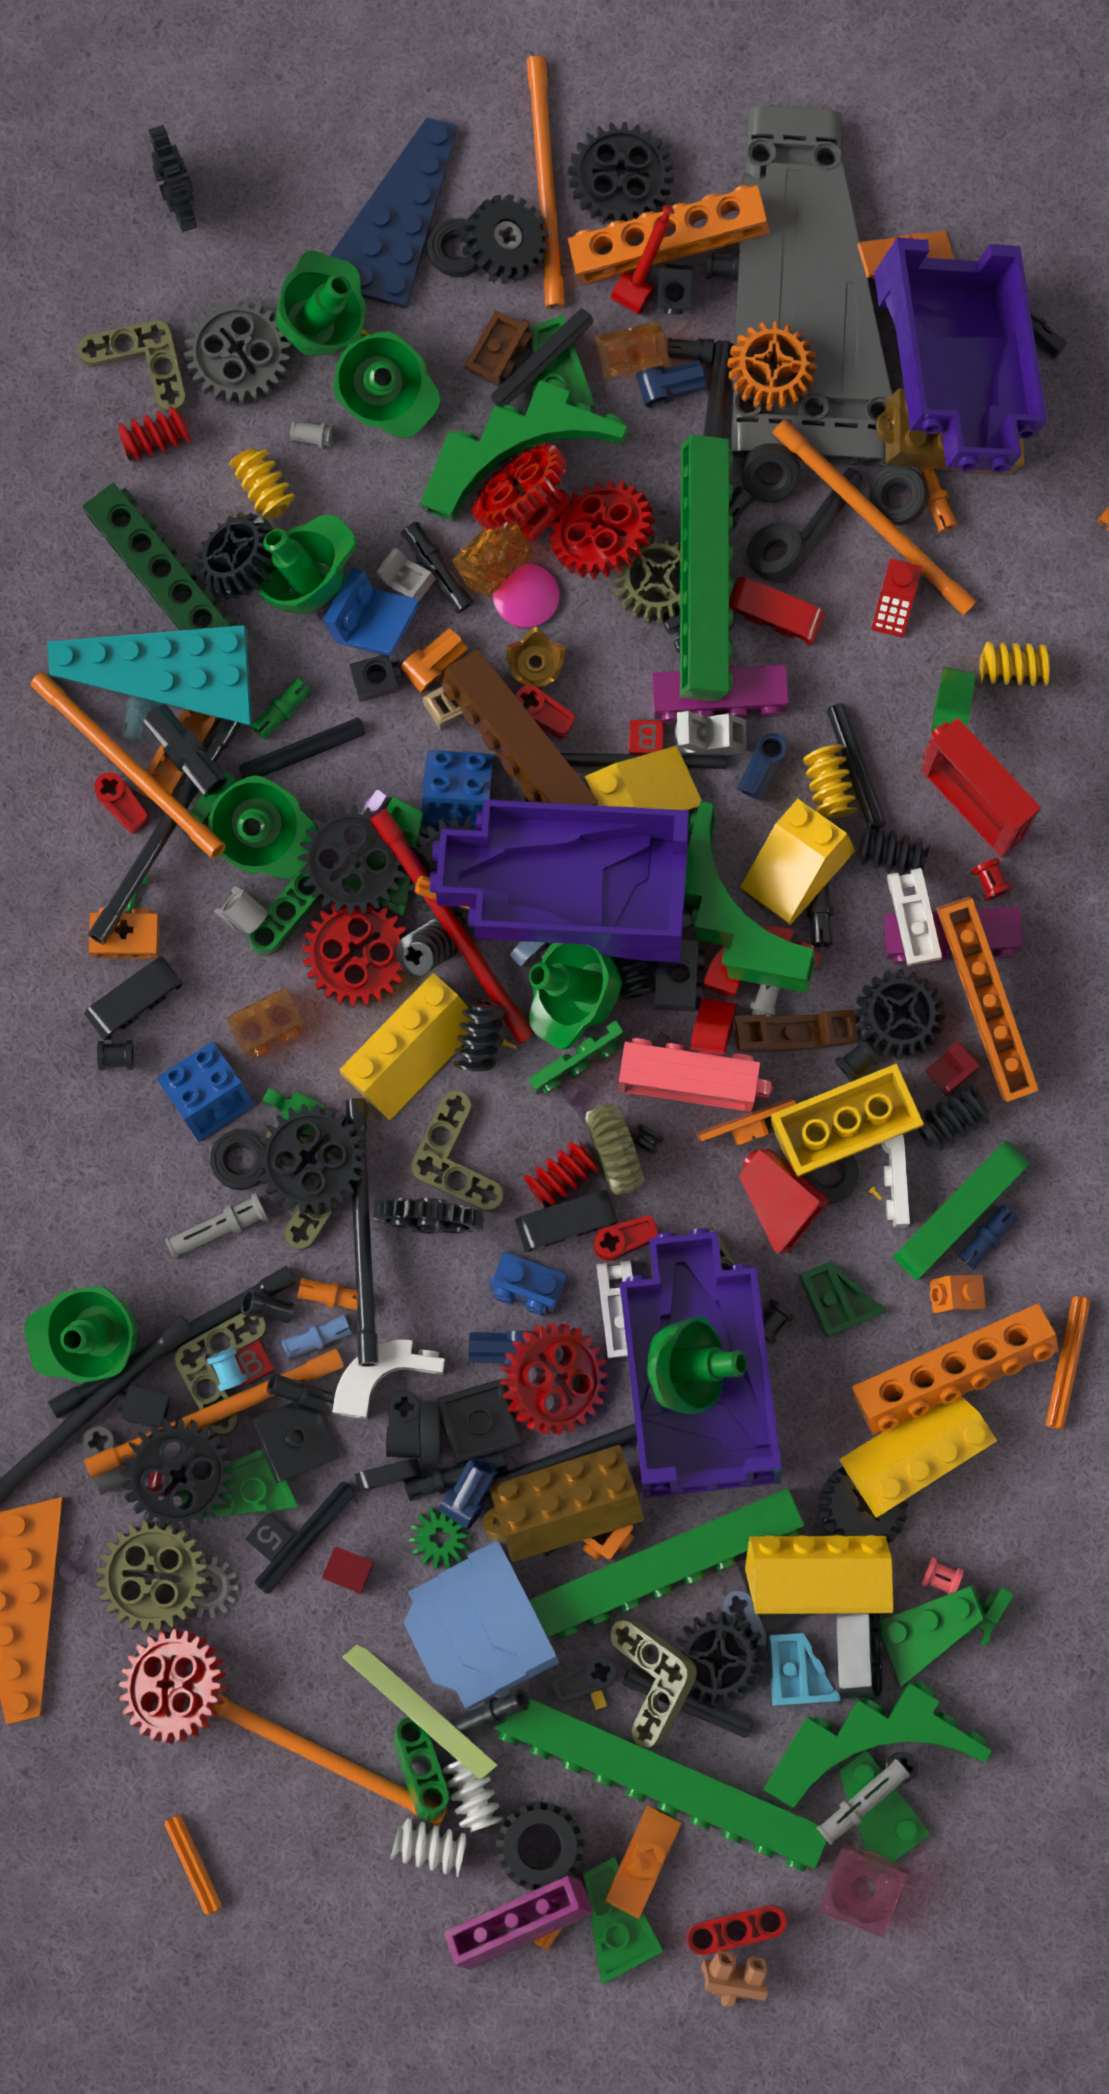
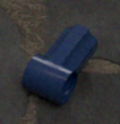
M699 360L669 368L651 366L640 370L636 374L644 406L647 408L652 407L653 403L664 401V404H667L674 397L706 389L704 373Z
M772 732L763 735L759 739L757 748L736 788L737 790L756 800H764L781 763L786 757L787 744L781 735ZM775 743L780 747L781 753L777 757H767L762 751L764 745Z
M506 1331V1334L470 1332L469 1362L501 1363L504 1366H510L511 1361L505 1354H516L517 1350L513 1345V1341L525 1343L522 1334L524 1331Z
M477 1457L469 1459L457 1484L445 1495L438 1510L466 1530L470 1529L479 1518L484 1508L482 1501L498 1473L494 1465L486 1459Z

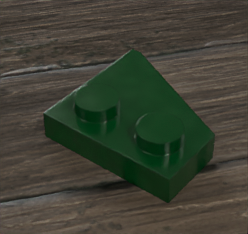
M832 1261L801 1273L798 1276L825 1338L887 1312L881 1303L877 1304L863 1292L864 1289L854 1280H849L844 1275V1272Z

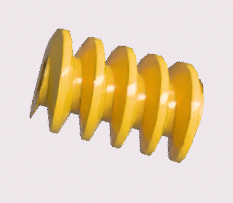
M251 448L236 455L230 461L229 466L231 469L236 470L235 476L237 480L242 481V489L249 492L248 499L250 502L255 503L256 513L262 514L261 518L270 521L280 516L289 508V504L295 499L294 493L283 495V492L289 487L287 482L276 483L282 477L281 471L270 472L276 465L274 460L264 462V459L269 455V450L263 449L258 451Z
M986 642L980 655V684H982L985 675L989 674L992 684H995L998 676L1002 675L1005 685L1009 684L1012 676H1016L1018 685H1022L1025 676H1029L1031 686H1035L1038 677H1042L1044 686H1048L1050 658L1045 644H1040L1036 652H1034L1032 644L1028 643L1021 652L1019 644L1013 643L1008 652L1005 642H1000L996 651L992 642Z
M841 744L819 748L809 753L803 759L804 764L811 767L806 772L807 777L813 780L809 784V788L811 791L817 792L812 797L813 803L820 805L815 811L825 818L845 817L858 811V808L847 807L848 803L855 800V796L844 794L845 790L852 787V783L841 781V778L849 774L848 769L838 768L840 764L847 761L846 757L835 755L836 752L844 748Z

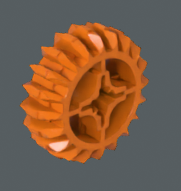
M762 321L759 324V332L750 326L747 329L748 337L743 335L737 337L739 346L731 347L730 354L733 357L728 359V367L732 369L729 372V379L736 381L733 387L735 392L744 390L742 394L744 401L754 397L753 406L755 408L760 406L761 401L767 402L766 409L768 411L772 410L773 403L776 402L781 410L785 409L786 399L793 405L797 404V394L803 397L808 394L806 386H813L815 378L812 374L817 372V365L812 363L816 360V353L808 351L811 348L810 340L800 342L803 335L801 330L792 335L790 334V324H787L784 330L778 329L779 324L777 321L773 322L772 329H767L766 324ZM769 345L765 353L754 354V357H748L758 347ZM779 346L789 350L796 360H793V357L785 356L780 351ZM772 354H774L776 366L773 378L771 377V369H769L770 366L768 362H771ZM748 371H752V375L762 377L765 381V386L757 383L749 375ZM791 374L797 375L790 383L776 387L779 379L791 377Z

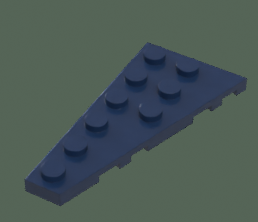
M426 117L330 254V256L347 261L356 267L360 275L361 295L364 298L407 309L457 135L458 125Z

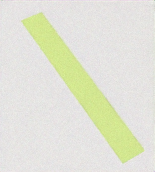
M356 1645L342 1656L479 1780L497 1766L495 1762L366 1648Z

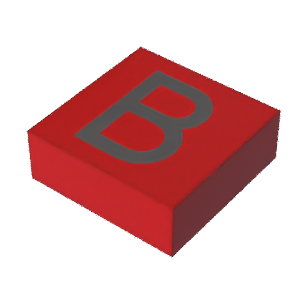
M630 720L629 754H649L662 750V721Z
M259 1340L243 1347L235 1354L242 1374H246L248 1380L243 1382L244 1386L275 1371Z

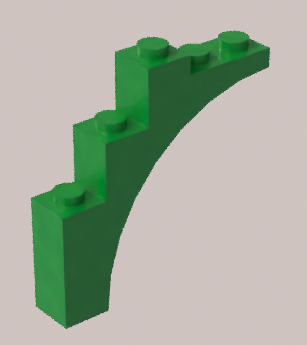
M539 380L525 416H522L523 412L513 406L504 405V408H500L494 405L480 442L477 441V436L464 430H459L458 434L452 431L448 432L420 505L423 511L454 522L466 499L480 481L502 462L526 448L529 449L535 445L550 441L573 438L602 440L625 446L629 436L628 428L624 425V420L614 415L606 414L604 418L593 414L594 410L584 404L575 403L574 406H571L573 398L565 384L556 380H549V383Z
M700 801L698 812L692 813L689 822V832H692L687 846L684 906L694 908L691 927L695 928L697 940L725 945L722 964L726 965L728 977L731 979L808 993L816 963L814 949L788 942L764 930L746 916L732 900L717 874L713 858L712 841L716 822L714 805Z
M917 1681L915 1686L911 1683L906 1684L887 1718L881 1715L884 1708L868 1698H866L864 1703L857 1700L836 1735L830 1732L833 1726L815 1715L813 1720L805 1718L762 1790L789 1807L794 1808L807 1789L828 1769L855 1753L878 1745L899 1742L931 1743L957 1750L981 1763L986 1762L992 1750L985 1747L988 1740L970 1730L966 1735L955 1728L958 1722L941 1711L938 1716L932 1714L940 1701L933 1698L934 1690Z

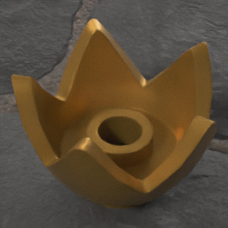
M533 627L520 642L511 643L506 647V657L512 676L525 686L542 687L554 682L559 677L560 669L565 660V646L557 642H551L540 628ZM534 658H538L541 660L542 665L538 668H533L529 662Z

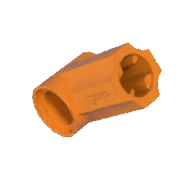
M449 628L423 651L420 649L411 654L401 664L399 670L421 694L427 692L425 688L434 681L439 682L443 677L445 669L468 652V648L462 639Z

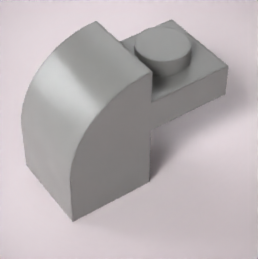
M691 711L677 713L675 734L678 746L684 747V754L733 755L747 752L745 719L729 713L704 717Z

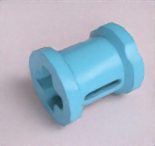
M235 1347L207 1358L208 1364L213 1365L220 1382L218 1385L219 1391L235 1387L248 1380L247 1375L242 1374L235 1358L237 1353Z

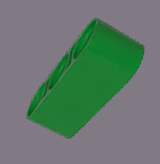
M943 666L940 676L941 681L937 690L931 732L946 721L948 724H951L957 717L967 727L976 673Z
M298 873L269 906L267 916L260 926L249 933L250 943L257 954L270 956L276 953L321 901L322 894L312 898V895H304L299 891L301 885L310 878L309 874ZM283 907H292L296 910V914L291 920L284 921L279 919L278 913ZM270 932L274 935V940L268 946H260L256 943L259 934Z
M407 1716L401 1719L396 1727L393 1736V1746L417 1815L423 1820L435 1821L443 1815L447 1807L449 1792L429 1734ZM405 1730L414 1731L419 1740L408 1742L403 1739L401 1732ZM417 1762L424 1763L429 1768V1773L426 1775L417 1774L413 1770L412 1764ZM426 1795L436 1796L440 1801V1806L435 1808L428 1807L424 1803L423 1797Z

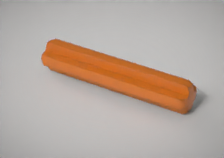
M176 1815L167 1819L164 1825L203 1912L209 1915L222 1908L221 1901L183 1817Z

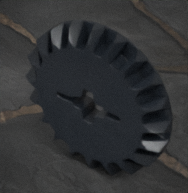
M842 1466L832 1473L822 1488L819 1501L821 1519L828 1533L831 1536H885L887 1544L892 1542L902 1531L904 1523L908 1518L907 1508L909 1503L902 1501L877 1518L866 1511L859 1513L856 1509L859 1506L857 1499L860 1497L864 1500L844 1467Z

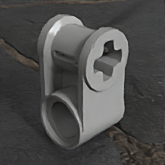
M234 886L231 889V896L221 908H216L213 913L235 931L240 930L249 934L260 926L266 918L268 911L243 889Z

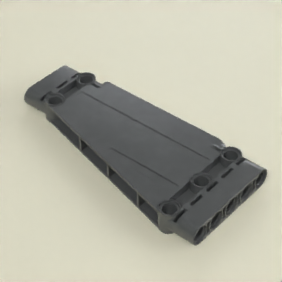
M756 106L748 111L745 173L743 174V185H758L771 233L739 242V275L737 281L734 346H739L737 343L739 335L748 337L747 329L750 326L759 332V324L762 321L766 324L767 329H772L774 321L778 322V329L784 330V327L790 324V334L793 335L801 330L803 335L800 342L810 340L811 348L808 351L816 353V360L812 363L817 365V372L812 374L815 378L813 386H806L808 394L805 397L797 394L798 403L795 405L786 399V407L783 410L779 408L776 402L773 403L772 410L768 411L766 409L767 402L761 401L760 406L755 411L750 413L743 412L739 407L740 404L745 402L754 404V397L744 401L742 399L744 390L735 392L733 387L736 381L732 380V390H734L730 451H732L734 458L743 459L756 446L765 443L785 446L771 432L786 418L830 464H842V461H844V465L875 466V463L879 467L890 465L886 464V443L877 436V420L872 417L871 412L874 410L886 411V400L892 393L868 280L857 246L859 238L841 158L843 116L835 110ZM761 153L766 155L768 160L758 162L753 156ZM827 157L833 161V164L825 166L820 164L818 159ZM769 345L758 347L748 357H754V354L765 353ZM779 346L780 351L785 356L793 357V360H796L789 350ZM774 354L771 356V362H768L772 378L776 369ZM748 371L749 375L757 383L765 386V381L762 377L752 375V371ZM791 374V377L779 379L776 387L790 383L797 375ZM809 406H815L822 413L813 417L808 415L805 409ZM793 453L797 457L798 462H804L797 454Z

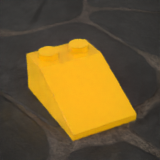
M677 746L621 761L585 776V785L598 800L597 806L689 810L690 813L697 810L700 801L702 802Z
M797 799L776 822L740 888L791 925L852 856L855 849L845 831Z

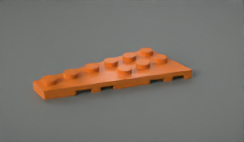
M63 1497L0 1512V1700L6 1725L41 1716Z

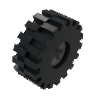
M508 194L503 200L501 195L494 196L490 201L486 199L468 217L469 219L462 228L465 231L461 235V242L466 243L462 248L463 256L470 254L471 258L467 261L470 268L476 264L480 268L476 274L480 277H483L486 273L489 274L488 281L495 283L499 278H501V284H508L512 279H514V282L521 280L544 257L542 254L547 250L548 243L543 241L548 237V229L541 230L545 221L543 217L537 219L534 216L538 211L534 206L530 209L525 207L527 202L525 199L520 198L517 202H514V195ZM506 231L512 240L508 244H504L503 237L500 236Z

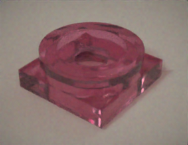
M843 1844L818 1911L883 1938L909 1870L890 1863L889 1860L878 1853L860 1851ZM860 1876H868L873 1879L877 1887L875 1895L869 1899H862L856 1896L853 1891L854 1880Z

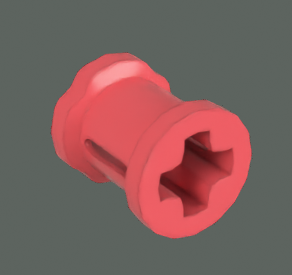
M931 1557L920 1585L923 1587L930 1585L949 1595L957 1591L964 1570L961 1568L954 1570L937 1563V1558ZM935 1574H938L942 1577L949 1579V1582L939 1577H936Z

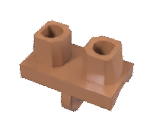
M719 1950L713 1960L704 1959L701 1969L705 1974V1991L721 1995V2003L724 2007H733L736 1998L746 2000V1998L766 2000L768 1995L766 1984L767 1966L763 1958L752 1956L748 1958L746 1965L742 1966L736 1964L735 1956L730 1952Z

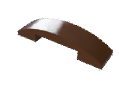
M854 1010L824 1011L819 1014L766 1017V1014L732 1017L737 1051H800L856 1044L858 1041Z

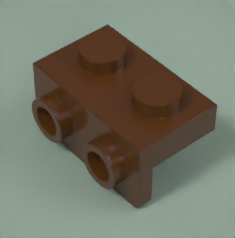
M495 310L467 359L464 369L499 387L504 378L508 379L514 373L517 362L514 360L519 351L525 352L532 340L533 335L530 333V322L524 319L520 323Z

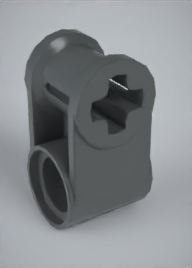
M102 1426L92 1427L85 1433L83 1438L84 1449L88 1457L102 1452L97 1447L91 1448L90 1443L95 1440L94 1435L96 1433H99L102 1437H108L109 1441L104 1444L105 1450L118 1447L112 1432ZM126 1462L94 1478L101 1495L120 1488L121 1483L129 1480V1477L123 1476L120 1473V1469L127 1468Z

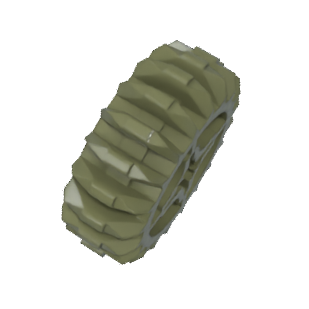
M653 535L650 546L640 547L643 557L633 556L631 558L633 562L632 567L626 563L622 564V573L620 574L614 568V573L618 577L613 578V586L620 588L615 592L616 598H626L622 603L624 610L631 608L633 605L635 606L632 611L633 618L639 617L641 611L644 612V622L646 624L651 621V615H657V623L660 625L663 624L664 614H667L670 620L676 617V609L680 613V593L677 595L674 592V586L670 581L675 576V572L680 569V541L674 547L670 546L671 537L669 536L665 537L663 544L658 543L657 535ZM661 556L670 560L663 564H657L648 557ZM638 564L645 579L635 591L630 582V575ZM657 574V577L659 574L663 575V583L658 585L657 581L656 584H653L651 582L652 575ZM657 594L663 597L665 602H651L645 599L650 595Z
M614 1103L594 1107L595 1109L587 1112L585 1120L607 1184L616 1195L635 1191L636 1188L643 1185L644 1177L634 1143L622 1113Z

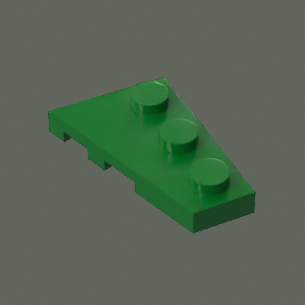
M564 315L532 326L533 353L566 323ZM572 343L533 381V395L539 380L549 383V380H556L565 384L568 387L567 390L571 392L573 398L571 406H574L575 403H581L595 409V403L576 349Z
M614 1021L608 1025L607 1029L610 1033L601 1039L596 1036L582 1042L576 1048L577 1054L571 1057L570 1054H565L529 1077V1084L535 1094L543 1091L545 1095L559 1088L562 1085L560 1079L572 1073L573 1077H577L591 1068L589 1062L601 1056L602 1060H605L616 1054L620 1050L618 1045L622 1043L623 1031L618 1022Z
M259 1449L233 1461V1464L224 1468L225 1471L233 1474L232 1479L223 1481V1484L228 1486L231 1491L226 1493L220 1492L219 1497L224 1501V1505L213 1503L212 1508L216 1515L212 1516L205 1511L202 1513L203 1518L296 1509L299 1507L287 1480L276 1484L263 1452ZM186 1489L179 1490V1496L182 1503L185 1504L189 1499V1491Z
M974 1585L880 1620L881 1635L901 1687L911 1681L913 1677L934 1662L948 1648L986 1619Z
M615 1857L583 1873L587 1897L593 1911L590 1918L601 1985L663 1952L643 1911L640 1918L637 1919L604 1901L619 1868Z

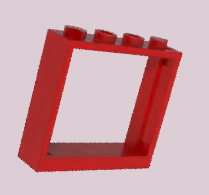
M957 717L951 724H948L946 721L932 732L931 735L933 737L928 741L930 745L925 749L927 753L922 757L924 762L920 771L1002 858L1027 836L1041 807Z

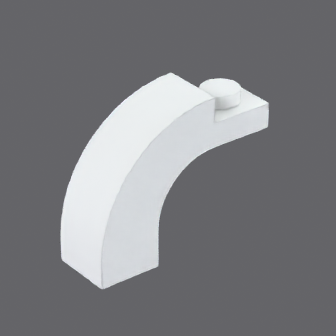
M392 1340L378 1344L379 1365L360 1367L358 1366L357 1357L347 1367L337 1386L332 1412L334 1415L368 1419L372 1392L384 1376L399 1370L443 1375L445 1359L438 1358L439 1352L419 1349L418 1355L412 1354L413 1340Z

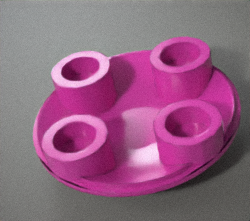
M530 563L518 564L504 571L496 581L493 592L494 604L499 615L508 623L520 629L531 628L545 623L555 613L559 604V588L551 573L543 567Z

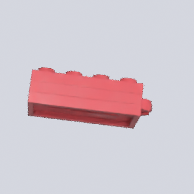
M633 1038L632 1043L625 1042L618 1092L751 1112L755 1097L769 1098L773 1087L771 1086L772 1082L758 1079L760 1062L753 1061V1056L733 1054V1058L704 1051H699V1053L686 1051V1046L667 1043L665 1048L652 1046V1041L641 1038Z

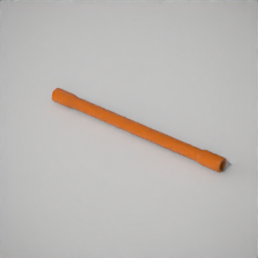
M531 56L527 58V72L532 102L540 217H543L545 221L541 230L548 229V237L543 241L548 243L547 250L543 253L545 304L547 309H553L554 304H558V308H564V283L560 266L547 99V65L544 56Z
M786 418L771 432L791 452L797 454L910 563L922 566L921 574L962 615L977 602L808 443L806 437Z
M40 672L33 678L31 687L50 705L56 707L167 813L211 859H215L224 851L226 844L206 825L200 823L75 704L45 672Z
M333 1349L281 1375L299 1382L303 1379L310 1381L343 1368L344 1365L338 1351ZM269 1380L183 1417L184 1427H187L190 1420L194 1419L197 1422V1430H199L203 1425L208 1426L276 1395L268 1394L267 1385ZM175 1421L170 1423L171 1426H175ZM138 1437L129 1442L136 1443L139 1445L142 1441ZM129 1442L84 1459L91 1479L113 1470L126 1462L122 1456L134 1454V1451L128 1445Z
M218 1693L217 1697L225 1701L224 1704H215L213 1707L218 1713V1717H224L409 1809L413 1814L417 1815L408 1789L231 1702L227 1697ZM426 1796L423 1797V1801L428 1807L435 1808L440 1806V1803ZM446 1807L439 1819L429 1822L440 1827L448 1807Z

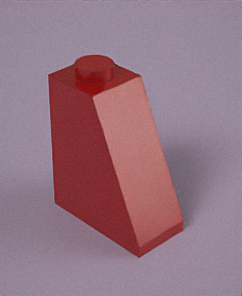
M770 1148L754 1150L744 1160L742 1165L745 1168L739 1174V1177L773 1250L778 1254L788 1253L830 1200L802 1176L797 1177L792 1167Z

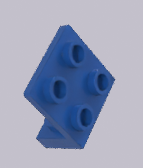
M352 567L323 622L337 644L392 656L417 612L420 603L416 598L374 589L364 570Z
M428 750L422 793V811L424 812L422 825H429L431 823L434 826H439V821L442 817L451 825L454 815H458L460 823L465 824L470 815L473 820L472 825L476 826L477 812H483L484 800H490L493 755Z
M210 1042L157 1077L160 1085L198 1142L255 1106L242 1082L214 1042Z
M503 1251L495 1276L490 1279L489 1291L494 1292L493 1298L498 1301L513 1305L514 1300L526 1304L525 1310L545 1317L546 1311L554 1313L567 1274Z

